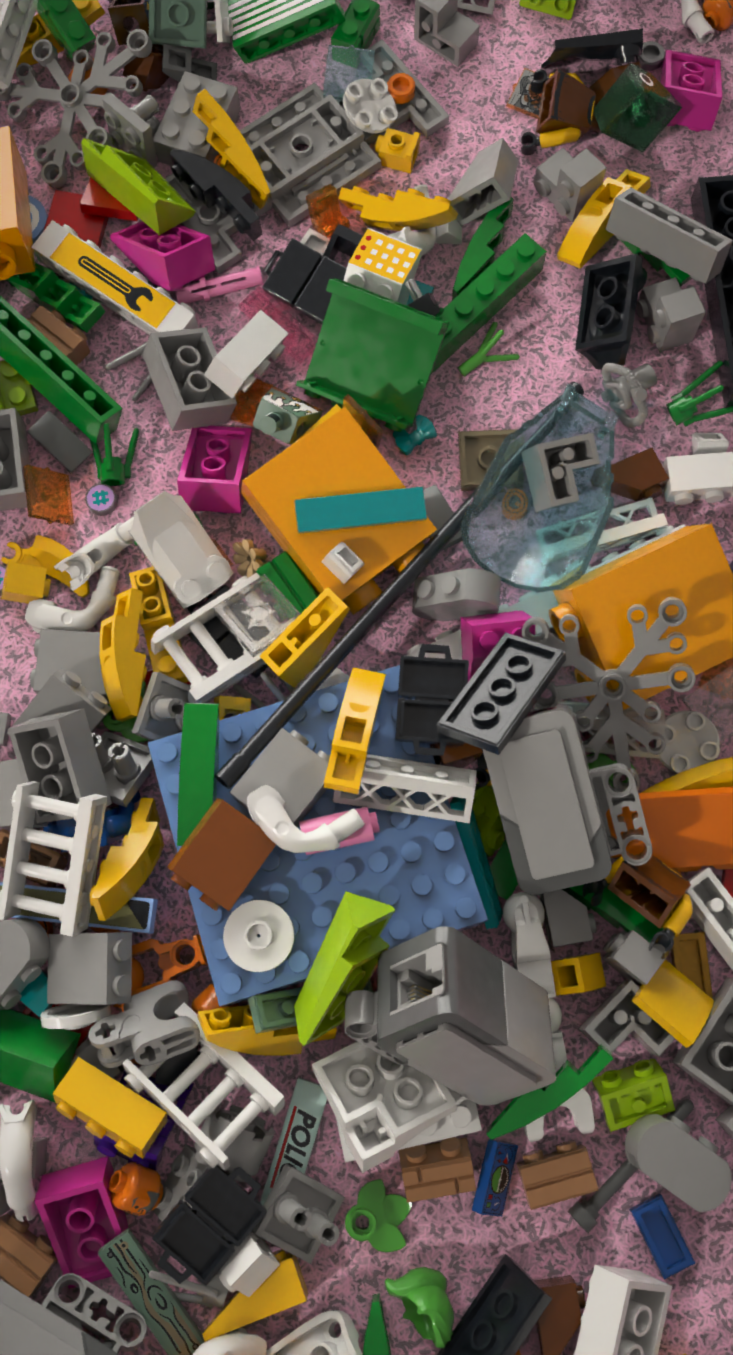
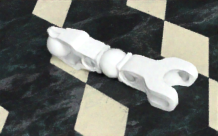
M519 892L506 900L503 907V919L511 930V950L514 969L548 992L555 1072H557L566 1062L567 1056L562 1031L559 1030L562 1022V1011L554 999L556 993L551 966V954L542 928L545 919V909L537 896ZM582 1088L560 1106L570 1109L576 1128L582 1134L593 1133L595 1129L591 1097ZM544 1116L524 1126L525 1135L530 1142L540 1141L543 1138Z

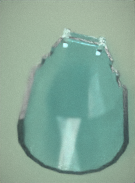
M570 383L564 386L556 400L502 441L467 507L460 525L463 544L473 560L484 570L499 575L502 582L515 588L545 592L564 589L579 580L588 568L614 506V498L611 497V484L614 482V474L611 473V461L614 459V427L619 415L613 411L607 412L575 391L576 387ZM593 432L600 464L573 472L580 501L558 508L535 512L521 452L537 444Z

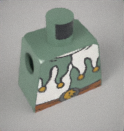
M273 386L262 397L253 426L264 434L271 435L287 444H293L321 418L323 410Z

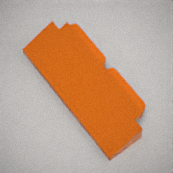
M733 787L638 793L652 844L651 856L657 857L667 866L677 869L679 872L698 871L702 866H713L718 870L733 869ZM629 806L623 807L622 814L617 815L625 818L627 830L634 829L632 814L637 812L630 811ZM608 809L606 818L610 833L617 839L610 810ZM638 839L630 841L626 846V850L633 855L640 854L645 849V843ZM621 854L611 856V858L622 857Z

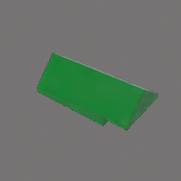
M13 1009L0 1010V1082L55 1102L53 1092L69 1071L81 1033L65 1029L43 1028L40 1018Z

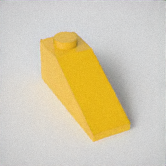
M327 587L260 657L278 677L295 688L318 664L350 608Z
M283 1249L272 1252L280 1263L277 1269L250 1297L237 1291L205 1328L202 1334L204 1341L306 1302L309 1293L297 1257L291 1253L286 1254Z

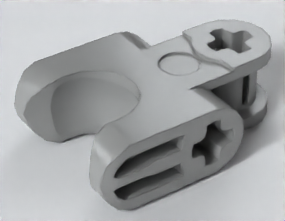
M171 980L131 996V1003H124V1012L116 1015L113 1014L97 1021L90 1028L88 1038L92 1046L99 1048L97 1057L101 1065L106 1068L118 1067L128 1058L129 1060L135 1059L140 1065L150 1066L195 1048L200 1040L198 1025L188 1016L170 1019L175 1016L174 1012L184 1002L188 1005L189 995L186 986L177 980ZM106 1029H108L109 1032H110V1036H109V1037H108V1035H107V1033H106V1031H105ZM111 1048L114 1049L116 1053L115 1056L112 1055Z

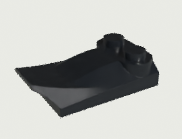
M643 29L555 40L553 43L554 51L541 64V69L570 57L588 61L617 60V66L636 62V57L642 55Z
M638 254L585 267L575 350L585 356L595 369L602 370L606 363L625 365L633 330L638 292L647 281V271L642 267L643 258Z

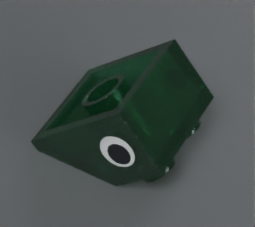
M630 63L594 107V114L601 133L644 152L682 109V106L651 73Z

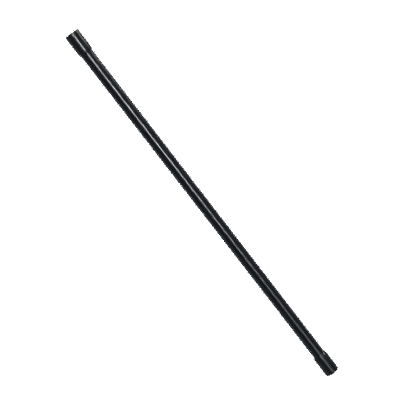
M576 382L569 383L555 399L552 406L238 752L234 753L214 775L219 783L227 789H231L280 729L287 724L523 460L521 452L537 445L564 413L568 412L583 396L584 390L580 384Z

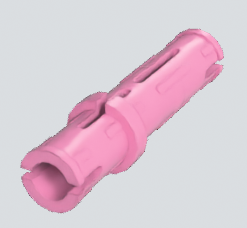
M256 266L252 269L208 280L205 277L200 278V282L182 286L180 290L175 291L179 304L181 302L188 304L200 300L208 302L211 301L212 297L264 285L260 268Z

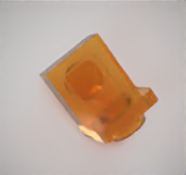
M328 184L306 196L312 227L326 238L331 237L338 224L347 228L350 227L349 219L341 214L337 191L334 186Z
M256 378L246 393L240 390L235 396L237 405L231 415V419L254 427L253 421L259 403L273 385Z

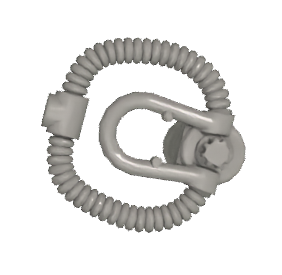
M606 363L602 368V384L605 390L601 393L603 401H610L611 409H615L616 415L625 426L629 428L640 426L648 416L646 389L657 384L654 369L648 363L633 370L619 364ZM611 372L622 376L614 379L611 377ZM631 397L634 403L637 404L639 411L635 418H630L624 411L631 408Z

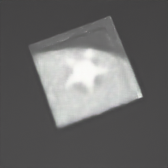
M265 574L214 607V614L253 658L266 650L301 614Z

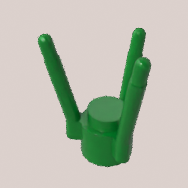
M719 360L680 393L671 397L672 402L666 404L676 426L683 423L686 427L697 421L733 412V406L693 415L698 412L697 404L723 391L724 387L722 385L694 399L690 395L685 398L686 395L723 365V361Z
M109 423L104 424L106 457L103 459V462L98 443L95 444L90 440L97 466V477L101 480V484L121 486L125 484V478H131V464L138 440V428L133 430L125 464L122 463L121 458L112 456Z

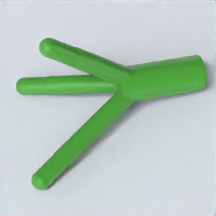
M497 322L492 323L478 352L457 367L464 377L483 362L510 361L520 358L518 354L486 356L504 335V331L499 330L492 338L498 326Z

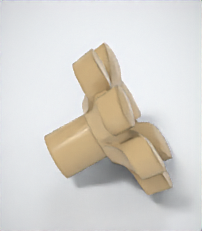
M244 539L242 543L235 542L233 544V550L237 553L233 555V560L236 564H241L238 566L237 572L241 576L247 574L249 578L256 573L259 567L264 565L262 560H265L267 557L266 551L263 548H254L253 541L250 539Z

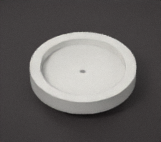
M266 900L249 901L236 908L229 916L223 933L224 946L228 956L236 965L251 972H267L280 966L290 955L295 939L294 927L288 914L280 906Z
M58 1005L40 1014L41 1025L47 1029L73 1030L84 1028L110 1016L111 1005Z

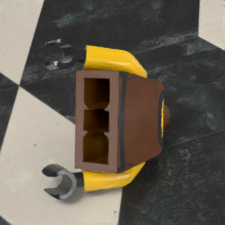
M542 69L535 71L534 78L531 81V91L535 94L542 93L536 132L540 134V137H536L532 132L524 133L521 137V143L531 144L521 147L522 154H534L537 146L548 148L578 141L589 130L598 133L602 129L601 120H605V116L594 111L596 94L585 86L575 73H565L558 69L555 73L547 76V73Z
M651 856L647 863L640 866L628 864L623 857H620L612 863L610 874L605 879L584 884L582 897L584 898L589 893H595L591 898V906H598L602 902L604 889L608 886L607 889L658 928L663 927L664 932H657L648 948L651 951L654 944H661L665 948L661 959H665L673 948V937L679 936L692 916L691 897L687 894L691 884L682 877L677 869L670 868L657 857Z

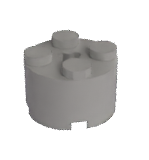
M220 1103L205 1119L201 1131L213 1142L243 1110L242 1108L231 1105L229 1111L220 1109L223 1103ZM256 1116L223 1152L229 1158L230 1167L226 1170L227 1174H230L237 1167H241L250 1176L258 1173L275 1134V1130L272 1127L269 1131L264 1129L266 1121L259 1116ZM195 1142L194 1147L197 1151L194 1158L201 1164L209 1166L199 1155L198 1152L202 1148ZM237 1176V1177L234 1179V1180L239 1181V1182H245V1181H244L241 1177H239V1176Z

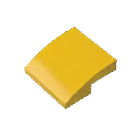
M666 959L648 984H642L631 1000L685 1048L694 1044L714 1004L712 998Z

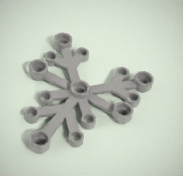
M135 29L130 32L126 41L128 47L107 64L108 53L115 49L116 43L108 32L98 34L96 37L97 48L94 62L90 54L84 49L78 50L74 54L73 61L75 64L71 82L57 61V49L49 40L40 39L34 43L32 55L41 66L48 67L60 90L40 87L35 79L36 72L28 63H21L16 68L17 77L25 85L12 84L11 82L8 88L3 91L0 89V101H9L12 97L21 98L10 103L7 108L8 115L18 123L26 119L27 110L39 100L58 102L64 108L59 133L46 144L39 145L34 150V158L43 165L41 170L42 179L50 187L59 188L66 184L67 172L64 166L67 153L70 156L69 161L71 165L79 171L86 169L83 151L79 150L71 137L76 114L88 132L86 139L97 143L104 140L101 144L112 147L110 134L103 127L97 126L86 106L104 109L102 99L109 93L105 95L91 94L97 87L124 90L131 97H137L142 93L143 84L136 76L118 77L113 75L136 57L145 58L150 55L152 40L144 30ZM106 40H109L108 43L103 46V43ZM86 57V60L83 63H80L81 60ZM92 67L90 77L84 81L85 72ZM136 83L135 88L130 89L131 85ZM20 109L19 113L15 115V112ZM47 152L46 156L41 159L42 154ZM82 157V161L76 164L77 159Z
M677 597L664 599L658 607V618L648 630H646L647 609L641 604L630 606L627 610V619L632 625L635 647L617 669L605 671L580 654L577 634L580 623L575 615L566 614L560 619L559 629L564 634L565 642L549 632L548 623L540 617L529 618L522 628L523 638L565 651L566 661L561 667L574 666L593 680L560 686L550 682L546 689L552 692V696L550 698L540 696L535 706L541 709L557 705L561 699L596 695L585 710H579L575 714L576 720L581 716H586L590 719L587 725H581L577 721L579 731L587 732L593 727L594 719L608 703L610 716L590 741L583 742L584 749L590 747L595 751L592 756H586L587 762L592 763L598 758L599 750L613 734L617 763L624 764L631 770L638 791L640 777L638 772L631 768L626 733L645 745L646 750L653 755L661 754L665 750L666 743L660 733H650L623 713L622 701L640 713L645 722L655 723L661 718L659 704L654 701L644 700L632 690L669 685L674 691L686 692L694 686L696 681L694 670L686 663H676L668 671L630 676L646 655L666 652L681 654L686 650L687 640L680 632H672L667 638L659 639L669 626H678L685 621L687 609L684 602ZM669 605H676L679 608L677 614L672 616L666 614L665 610ZM634 610H641L644 616L641 620H633L631 613ZM566 620H573L576 627L572 630H566L563 627V623ZM532 625H539L542 628V632L539 635H533L529 628ZM674 638H680L683 644L679 648H673L670 646V641ZM682 670L687 673V677L684 680L680 681L674 678L677 671ZM609 680H616L619 686L612 690L607 688L606 683ZM649 707L657 710L656 715L652 717L646 716L644 712ZM653 739H658L662 743L658 748H652L649 746V742ZM614 773V788L621 789L627 784L620 780V777L625 775L624 773Z

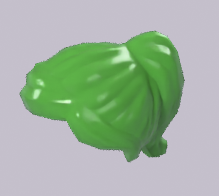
M420 1267L411 1269L404 1276L396 1280L387 1278L385 1280V1287L389 1296L401 1299L406 1311L403 1314V1318L410 1320L414 1324L417 1332L423 1339L433 1340L436 1348H445L447 1342L451 1340L454 1323V1311L446 1294V1277L440 1271Z

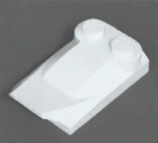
M163 491L134 511L133 525L128 532L183 609L204 599L225 584L234 574L229 562L221 555L181 495H173Z

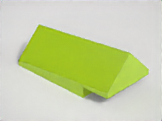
M83 138L81 146L87 175L157 234L161 235L194 216L196 211L146 159Z
M345 891L294 1005L299 1042L303 1046H306L344 1022L346 995L350 992L364 989L378 966L379 955L390 947L380 935L395 912L391 905Z

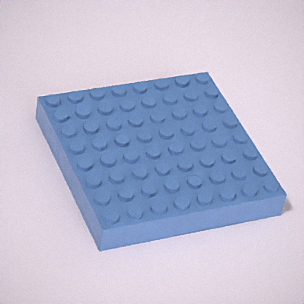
M400 665L378 671V673L386 674L368 754L436 764L433 755L415 754L413 742L395 741L398 699H401L398 698ZM348 681L316 690L283 729L289 733L293 730L297 731L309 741L308 748L316 754L321 750L330 756L332 741ZM284 701L219 720V770L234 753L238 752ZM182 732L148 742L177 852L182 847L177 846ZM419 743V747L430 748V745L427 743ZM217 780L216 799H223L253 821L248 809L237 802L229 793L237 782L231 789H227ZM382 786L376 790V793L382 799L390 800L398 795L391 787ZM327 789L303 820L361 807L334 803V790ZM417 791L409 796L415 804L425 805L432 800L425 792ZM448 799L445 800L444 803L451 809ZM368 808L369 813L376 811L380 832L373 833L374 841L307 856L305 852L293 853L283 850L276 845L230 911L221 905L215 911L199 899L203 893L194 886H191L188 893L219 1006L227 1007L248 1000L254 995L270 993L304 982L345 891L391 905L395 909L380 935L390 945L388 949L433 928L447 926L463 931L486 923L488 918L455 821ZM253 900H266L280 906L290 917L295 932L294 945L288 958L280 966L267 972H251L236 965L228 956L223 941L224 927L229 916L240 905Z

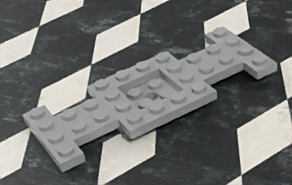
M383 39L360 53V62L372 75L367 79L381 78L387 83L391 76L405 73L410 75L415 81L414 98L408 103L396 104L398 116L390 127L391 129L411 119L427 138L449 124L448 113ZM316 83L311 84L240 130L258 161L270 189L265 206L260 209L253 202V211L260 217L274 208L288 227H292L339 196L342 187L349 189L381 168V159L369 145L377 140L379 134L385 135L386 131L374 134L357 128L344 111V94L335 99L331 94L326 96ZM300 143L309 146L303 151H298L294 148ZM173 173L166 177L165 180L196 211L193 217L180 223V225L210 236L216 271L220 274L243 259L241 251L229 237L238 231L233 223V218L228 213L223 214L216 204L208 208L201 200L199 202L196 201L191 195L188 185L184 181L179 182Z

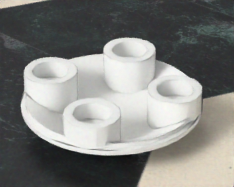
M358 79L347 86L343 95V107L347 117L357 128L368 133L377 134L385 132L387 128L393 125L398 116V111L393 97L388 92V85L383 79Z
M685 710L675 712L665 718L664 739L666 747L659 760L668 769L680 773L712 762L718 757L720 753L718 731L715 725L702 713Z

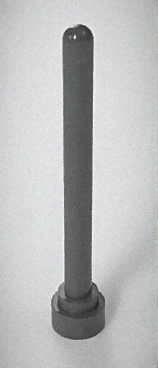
M689 1099L682 1100L675 1108V1111H672L666 1119L670 1121L672 1116H675L683 1122L694 1110L693 1102ZM626 1160L598 1189L599 1191H596L588 1201L586 1199L581 1203L577 1201L568 1210V1213L589 1233L598 1224L596 1221L600 1216L598 1211L638 1168Z

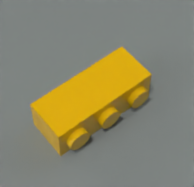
M80 1057L77 1058L53 1092L55 1103L58 1104L56 1106L58 1112L71 1120L77 1116L87 1123L85 1128L90 1133L100 1139L104 1135L116 1141L115 1148L130 1158L136 1154L143 1159L167 1122V1112Z

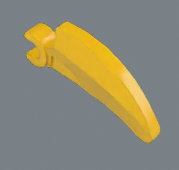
M36 535L33 545L28 549H23L14 542L7 543L9 548L16 551V555L12 559L2 557L1 561L7 565L10 561L47 568L46 575L59 580L70 588V581L72 580L70 574L54 568L57 563L73 554L64 545L40 535ZM87 580L83 585L75 589L74 592L80 597H87L90 593L89 581Z

